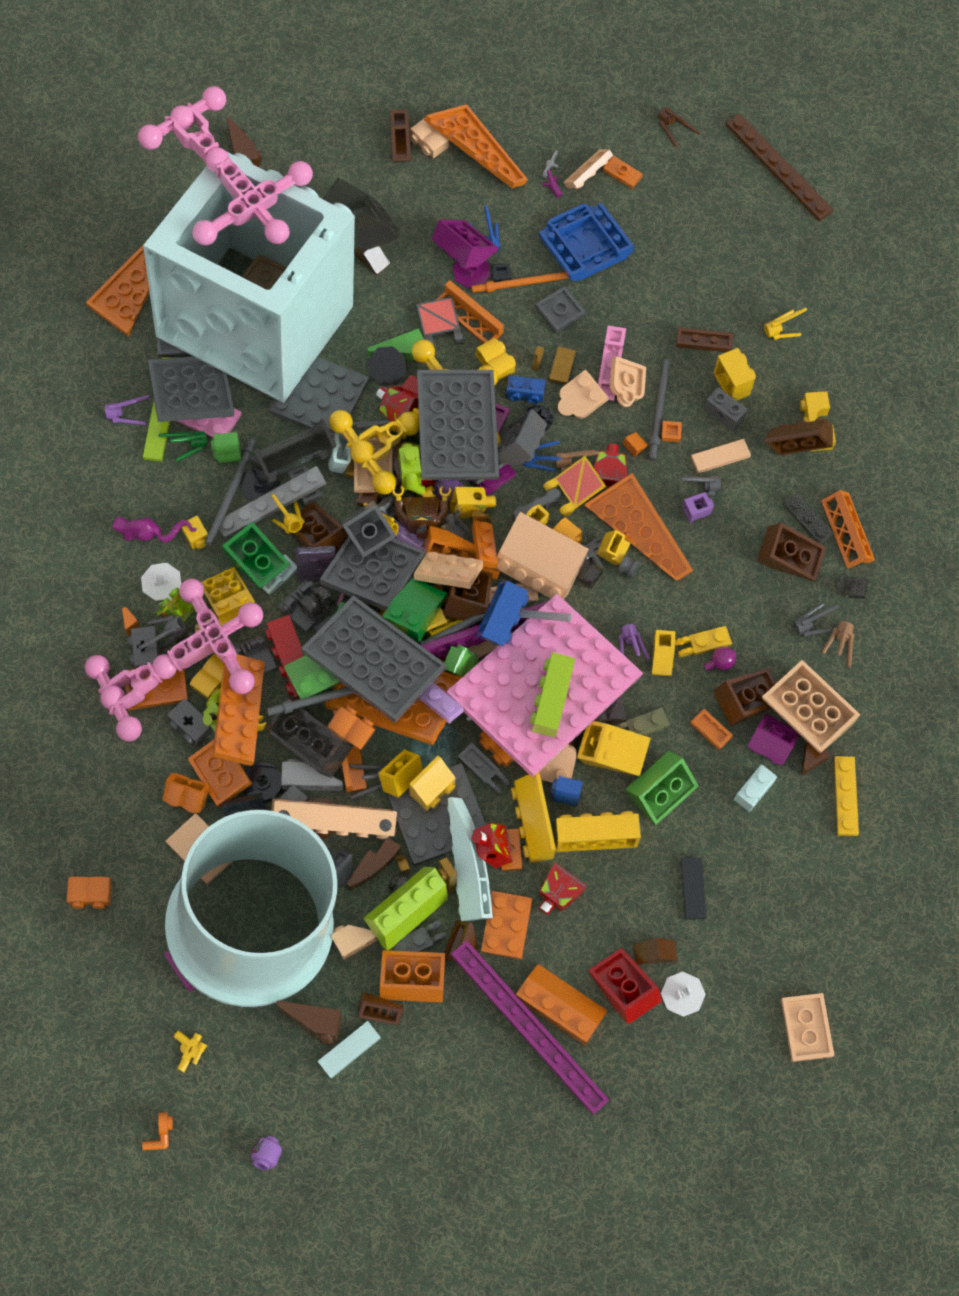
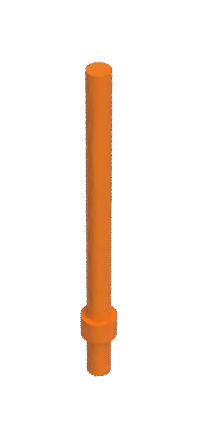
M565 272L499 282L486 281L485 284L472 285L471 288L472 293L487 291L488 293L495 292L496 289L569 279Z

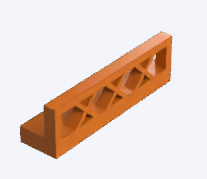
M449 280L445 284V292L436 300L446 298L447 296L452 297L455 309H464L467 313V316L459 317L457 315L458 322L482 343L488 342L483 337L482 331L492 332L494 336L491 339H498L503 334L504 325L453 282ZM469 320L480 322V328H472L469 325Z
M839 490L821 500L846 567L852 568L862 562L871 563L875 561L850 494ZM836 499L838 504L836 510L832 511L828 503ZM838 515L844 519L842 528L836 525ZM845 532L849 533L851 537L848 545L844 544L842 540ZM851 549L856 550L858 558L852 562L849 558Z
M337 734L347 793L367 789L365 779H362L364 770L349 768V764H362L360 749Z

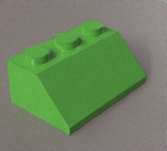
M306 655L283 666L300 699L315 696L341 683Z
M668 751L625 790L633 803L657 825L697 789L699 785L684 759Z

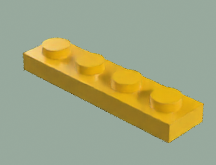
M835 756L834 777L837 836H858L855 757Z

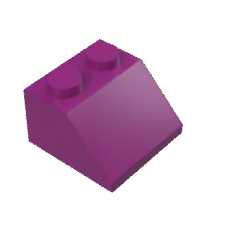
M766 713L747 747L751 748L754 753L762 754L769 758L772 763L783 766L800 734L793 727Z

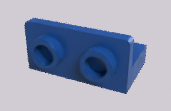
M509 375L506 398L512 401L527 400L532 404L543 402L546 380Z

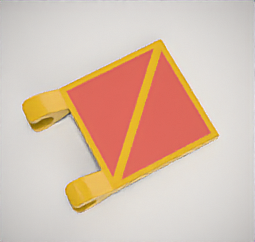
M586 456L543 485L546 491L560 486L570 503L559 509L564 516L570 515L577 507L606 487Z

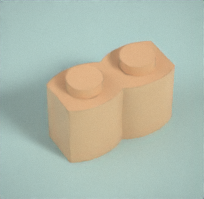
M424 119L410 128V140L413 144H418L426 156L429 155L434 159L450 147L449 139L430 126Z

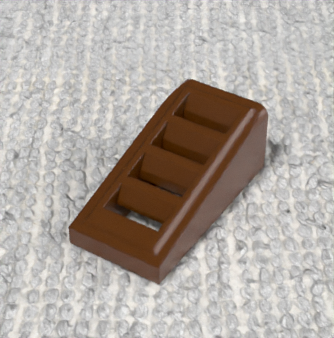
M362 992L357 1017L399 1025L403 1006ZM391 1010L395 1011L394 1016H390Z

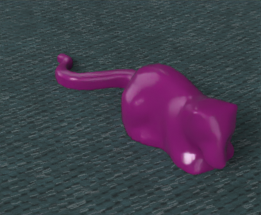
M118 516L112 525L114 530L123 534V540L125 541L134 539L149 541L154 536H157L161 542L166 543L171 541L183 526H188L191 532L197 530V528L192 527L189 521L181 520L174 525L169 534L162 535L161 528L148 517L128 521Z

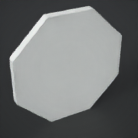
M168 563L151 565L141 577L143 592L155 601L172 598L181 585L180 571Z
M685 972L667 977L661 992L667 1010L683 1017L699 1011L706 995L700 980Z

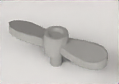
M558 151L554 152L551 160H547L543 178H547L548 169L558 168V165L554 162Z

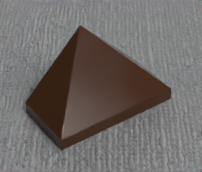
M456 920L444 951L445 960L456 962L450 955L466 940L476 951L478 950L473 923Z

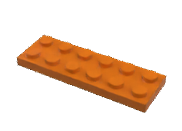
M236 654V659L241 668L253 674L255 684L249 693L239 694L234 692L229 684L231 673L226 664H223L212 756L252 766L255 758L265 662Z

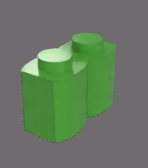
M238 433L214 434V439H211L214 459H218L219 464L239 462L241 460V448Z
M458 645L457 648L451 646L444 662L447 665L445 670L464 677L481 661L477 659L478 655L469 651V649Z

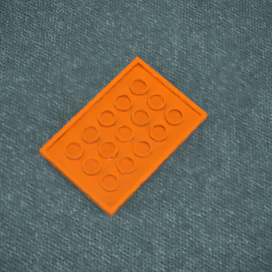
M444 671L433 683L444 692H447L462 677ZM339 683L334 687L333 691L346 688L347 686ZM356 693L325 702L326 709L338 711L341 706L347 707L349 705L358 711L357 716L362 719L364 716L374 722L375 726L430 745L435 743L446 723L442 717L419 698L396 723Z

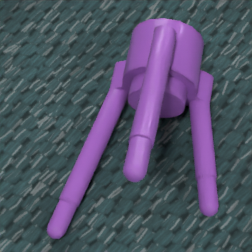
M150 396L138 397L120 403L105 404L107 419H112L113 423L122 422L147 425V422L120 418V416H123V406L149 399Z
M629 624L621 628L622 634L618 636L620 652L624 655V642H626V644H633L636 655L640 656L638 641L643 654L649 660L650 657L642 642L640 633L637 632L636 625Z

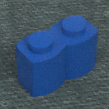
M559 776L558 780L554 779L550 795L554 797L553 802L577 807L583 781Z

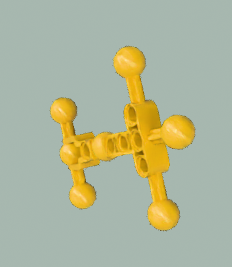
M418 340L413 345L412 355L417 362L425 363L430 370H448L443 369L434 357L435 348L429 340ZM488 365L481 366L478 369L493 370L494 386L497 384L498 374L496 369ZM414 408L413 412L403 413L399 419L385 426H372L360 434L359 437L352 429L353 420L351 415L344 410L334 411L329 417L331 430L337 434H343L348 441L346 447L351 448L350 455L356 463L362 464V469L367 468L371 473L374 490L383 495L391 493L393 488L396 487L395 476L390 471L382 470L377 462L389 456L391 448L398 444L401 438L405 439L406 435H415L419 431L418 409ZM390 431H396L398 435H392ZM497 432V447H499L500 436ZM372 438L378 439L384 445L376 453H374L372 444L368 442Z

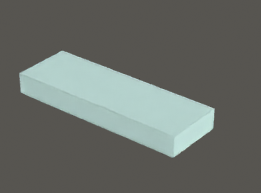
M367 1021L318 1060V1063L327 1075L333 1078L380 1040L381 1037Z

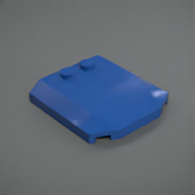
M598 203V206L581 204L551 218L547 222L545 229L539 232L542 242L572 281H580L621 262L634 251V245L602 203Z

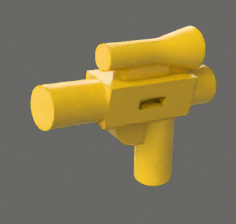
M177 1031L174 1038L182 1043L180 1050L183 1053L182 1060L177 1069L185 1073L192 1058H194L192 1063L197 1064L207 1045L200 1042L202 1036L197 1033L194 1034L193 1038L189 1039L182 1032Z

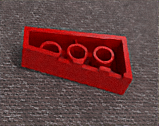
M288 615L268 622L267 629L264 630L268 641L271 640L274 647L271 649L275 659L279 658L281 666L278 667L282 678L286 677L288 684L285 685L289 696L293 695L294 699H297L299 696L283 666L305 655L301 652L302 647L291 618Z

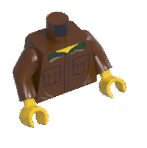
M400 486V494H396L395 488H393L392 495L396 497V501H394L396 517L404 526H407L408 532L416 533L418 539L427 538L429 527L440 526L447 518L449 501L447 500L452 494L450 487L447 494H443V486L440 487L442 500H440V497H403L402 500L401 496L404 493V488Z

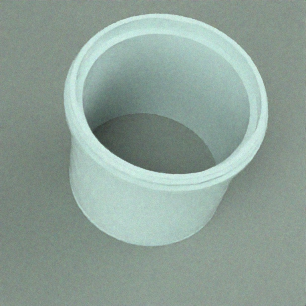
M249 810L226 816L209 826L196 839L187 854L182 877L170 896L165 917V933L169 952L178 970L192 986L208 997L225 1004L240 1007H257L285 1000L295 995L313 980L322 968L331 947L332 937L330 935L333 934L334 925L332 910L337 895L335 865L323 841L312 829L299 820L268 810ZM244 859L267 861L291 872L303 883L315 903L319 926L307 938L284 950L269 953L245 952L227 946L210 935L195 917L187 895L202 876L222 864Z

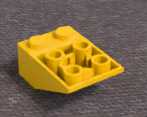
M234 567L201 582L204 588V595L221 625L237 617L240 607L249 602L255 603Z
M593 721L585 729L577 758L586 765L640 777L651 738L609 724Z

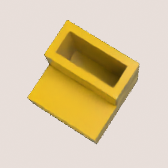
M613 530L605 533L596 554L614 565H620L630 543L624 540L626 535Z

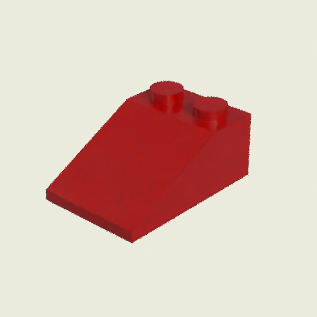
M622 948L588 970L615 1011L628 1025L662 1002L658 986Z

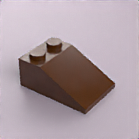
M312 502L300 510L301 517L304 520L302 528L298 532L291 534L309 556L319 564H322L341 549L348 535L342 524L315 502Z
M780 522L767 527L757 561L770 568L816 582L826 547Z
M766 668L727 680L716 688L713 693L730 726H733L773 709L762 699V696L776 682L769 669Z
M277 1001L276 1005L280 1013L316 1039H319L320 1043L333 1045V1041L338 1042L342 1021L340 1010Z

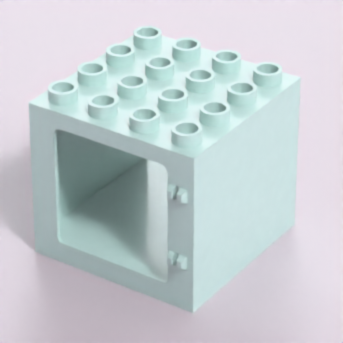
M227 152L232 162L241 169L255 187L266 180L276 182L283 178L275 170L265 171L253 165L249 158L243 154L236 153L233 155ZM206 166L143 245L155 334L157 338L284 403L353 307L355 215L352 214L348 207L341 203L333 205L319 198L318 194L309 187L302 186L299 188L293 185L278 194L277 202L266 209L274 219H280L287 223L290 234L284 243L278 245L269 242L264 233L265 226L255 216L240 226L230 224L217 232V238L212 244L207 246L200 245L192 236L194 225L201 220L212 222L228 212L229 203L234 200L221 183V178H217L216 172H212ZM232 248L253 260L260 254L287 268L270 290H266L217 264L227 250Z

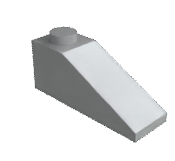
M289 759L287 762H282L281 785L283 790H288L294 784L299 790L343 791L342 781L304 762H299L297 759Z

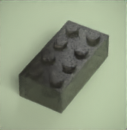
M287 697V699L285 700V701L290 700L291 702H292V701H296V700H293V699H291V698H289V697ZM306 707L293 709V712L286 714L284 712L276 714L266 728L269 734L318 773L330 778L334 776L354 746L330 729L326 722Z

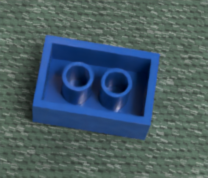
M509 581L500 582L475 636L496 646L508 644L512 637L510 631L513 625H517L521 616L518 613L521 607H525L528 602V590Z

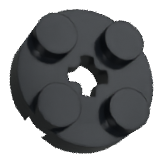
M257 762L245 771L252 783L244 790L246 796L262 793L265 803L276 799L282 790V775L272 763ZM264 777L268 784L260 787L257 781H261Z

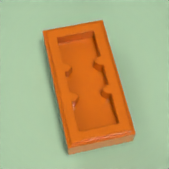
M615 156L603 168L605 173L631 189L634 188L643 176L641 172Z
M705 709L690 722V725L717 750H720L733 737Z
M507 829L513 862L501 866V870H522L519 829Z

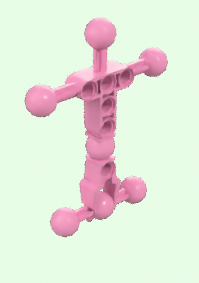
M215 86L208 87L203 92L200 101L193 105L188 103L187 106H176L171 111L170 116H165L163 123L158 126L147 124L139 130L138 141L142 147L149 150L158 148L162 143L163 136L174 130V134L185 148H192L198 156L203 158L208 169L216 172L217 178H221V183L234 198L229 203L228 212L212 222L201 220L194 225L192 236L198 244L210 245L216 240L217 232L230 224L240 226L255 216L265 226L264 233L269 242L279 245L288 239L290 233L287 223L280 219H274L266 209L277 202L278 194L294 184L296 186L307 185L313 177V171L308 163L297 161L290 166L288 175L276 182L266 180L255 187L241 169L232 162L227 151L219 148V144L215 143L214 137L209 132L208 121L201 115L206 110L216 112L225 106L227 101L226 95L221 88ZM194 122L201 130L195 133H187L185 131L190 129Z
M190 578L180 585L179 593L183 601L192 603L197 612L196 619L201 627L200 631L175 645L171 651L168 650V654L157 656L153 664L148 662V665H142L130 672L123 670L111 680L108 676L110 670L109 661L105 657L94 655L87 659L84 666L85 672L90 678L98 681L101 687L98 690V693H101V704L104 708L109 709V714L115 715L118 720L116 732L119 738L131 742L136 740L142 732L140 721L130 717L126 709L142 702L145 699V694L154 689L159 682L162 683V679H169L174 676L177 669L182 671V668L192 666L213 652L226 664L231 673L229 678L231 689L239 694L249 693L255 684L254 676L250 671L242 669L236 659V650L228 635L243 626L251 628L258 626L263 619L262 608L256 603H246L240 607L237 617L221 625L219 619L208 609L202 598L204 595L203 584L196 579ZM131 683L134 689L125 695L121 687Z

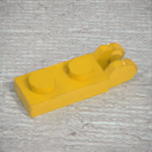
M726 626L675 640L676 646L688 643L691 645L690 648L680 650L678 652L679 657L692 654L697 655L732 645Z

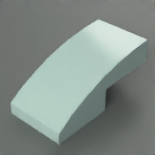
M286 554L283 556L290 563V566L263 587L269 595L300 569Z

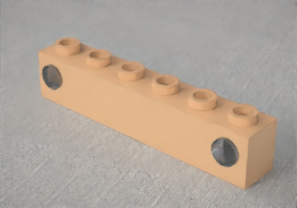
M273 799L271 811L293 817L310 829H316V833L328 834L329 830L336 831L337 835L347 836L348 832L356 833L358 837H368L369 834H374L379 839H386L389 836L395 835L397 811L393 809Z

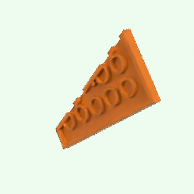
M467 104L426 115L425 122L509 187L515 188L526 184L528 179Z
M143 245L86 302L87 307L128 337L150 293Z
M633 473L584 504L614 530L626 535L625 539L676 581L694 571Z

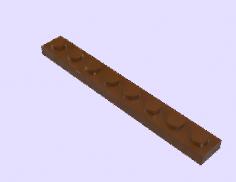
M740 113L726 122L725 126L819 222L833 212V208Z

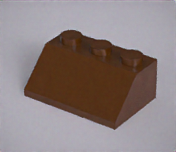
M818 418L811 422L800 421L793 425L782 424L771 429L765 438V443L778 455L833 447V426L824 418Z
M481 570L470 589L448 585V596L446 597L443 614L451 618L464 620L486 612L489 606L493 574Z

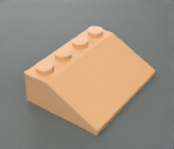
M520 512L498 553L496 569L550 599L558 594L564 600L572 588L589 549Z
M803 660L762 696V699L819 753L842 736L860 716L847 701Z

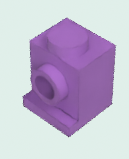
M706 492L684 499L682 507L691 523L694 520L711 515L714 504L712 499L707 497Z

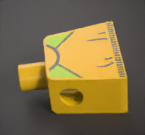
M455 487L449 501L452 520L471 517L472 510H480L484 514L487 507L496 506L495 496H486L483 487Z

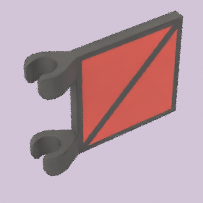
M452 297L416 304L424 340H429L434 344L432 336L453 332L455 343H463V336Z

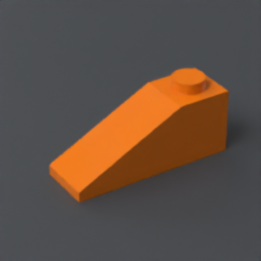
M433 526L429 527L428 536L423 541L426 553L437 552L439 554L476 559L473 543L448 530Z

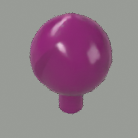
M728 647L717 648L712 655V661L704 664L706 670L709 671L715 667L719 670H729L736 662V652Z

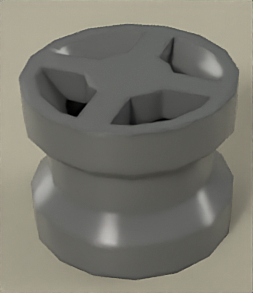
M626 555L618 568V572L625 573L627 577L632 579L640 562L637 560L633 561L630 556Z

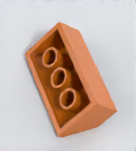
M539 964L516 993V996L525 1006L584 1046L607 1013L606 1009Z

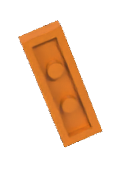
M474 520L471 526L476 559L483 560V567L496 569L498 560L492 524Z

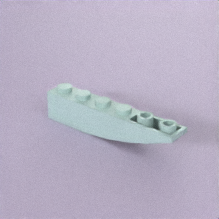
M450 797L448 798L447 808L450 815L452 852L455 861L454 869L457 873L456 892L459 898L461 921L493 918L486 863L478 857L476 845L472 841V834L475 829L474 823L463 799Z

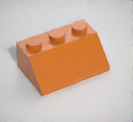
M382 950L380 998L397 1001L443 1003L445 953Z

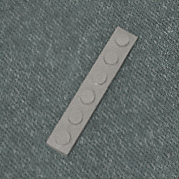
M315 466L224 517L219 529L224 538L227 539L240 532L251 522L255 524L279 511L280 508L271 497L272 494L286 507L327 483L318 467Z

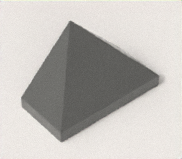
M341 848L332 857L336 869L337 886L347 885L352 871L353 856Z

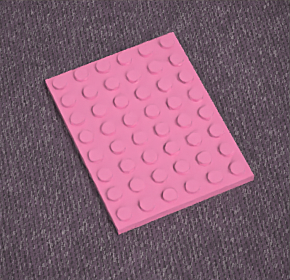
M558 594L538 611L571 614L570 622L529 618L512 633L508 644L505 643L504 646H497L446 692L463 706L465 714L532 777L545 767L643 674ZM552 652L576 658L555 738L531 732L533 724H530L532 712H536L538 707L534 705L536 696L541 694L542 688H539L541 676L546 675V670H543L546 658L550 659Z

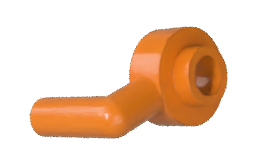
M168 1112L159 1113L160 1141L142 1142L143 1151L168 1148L169 1130L173 1129V1118L168 1116Z

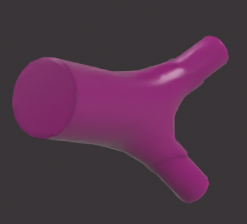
M548 169L549 183L543 182V186L551 188L556 198L561 197L563 194L557 185V176L553 178L551 171Z

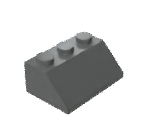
M533 409L506 426L498 447V463L520 466L534 458V452L540 445L539 441L545 435L544 431L547 423Z

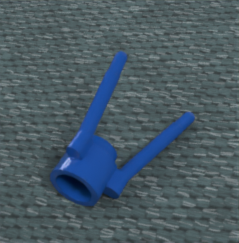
M485 205L484 209L489 235L486 238L498 247L496 251L498 252L501 247L498 223H495L494 236L488 206Z
M553 441L540 444L537 449L557 445L560 442ZM535 451L534 458L530 462H524L521 465L554 472V468L535 464L536 460L560 461L561 458L536 456Z

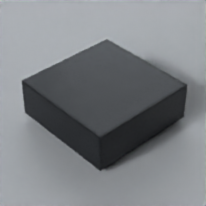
M510 264L492 265L493 282L512 280Z

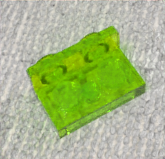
M176 587L168 594L170 598L167 597L160 602V608L156 614L159 616L165 612L168 616H179L185 621L195 608L192 603L183 601L180 597L179 588Z

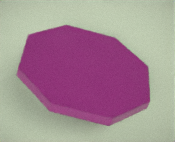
M458 261L453 266L455 281L466 288H471L472 285L485 284L491 276L487 261H484L478 267H469L468 269L461 267Z

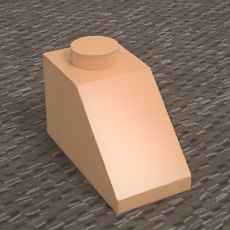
M341 925L334 929L333 934L330 935L343 960L378 940L372 930L352 925L345 927Z

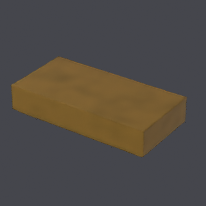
M562 347L557 348L549 382L562 385L568 383L576 354L575 350Z

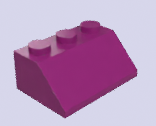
M438 220L432 236V240L439 248L445 250L449 257L458 261L459 265L466 269L480 266L498 250L496 245L466 220Z

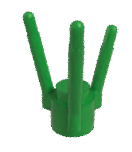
M204 431L160 433L158 435L159 437H180L171 439L170 442L189 441L191 447L195 446L194 449L177 457L176 461L203 451V446H207V437Z

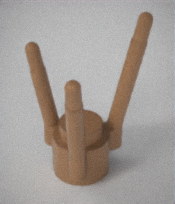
M599 451L557 452V457H560L561 460L556 461V466L561 468V472H563L568 466L572 465L573 457L598 455Z
M846 621L839 622L838 628L833 629L832 635L822 650V654L826 653L837 636V639L840 640L837 655L841 656L844 644L849 640L847 666L851 667L855 635L853 633L854 625Z

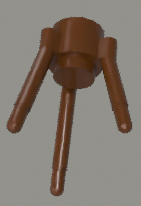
M664 107L658 114L659 124L663 127L675 147H677V143L666 125H672L677 120L698 135L701 134L700 131L688 124L686 120L675 114L668 107Z

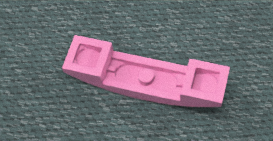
M608 326L598 381V385L610 401L615 399V394L610 389L611 362L615 356L622 357L626 328Z

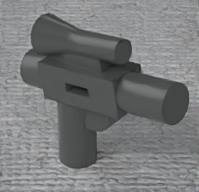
M598 538L583 546L589 549L584 562L592 560L596 570L600 571L604 569V566L600 560L602 557L596 554L601 544Z

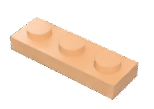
M599 149L564 181L565 186L575 189L582 187L588 178L594 176L600 167L608 163V160L613 156L610 149Z

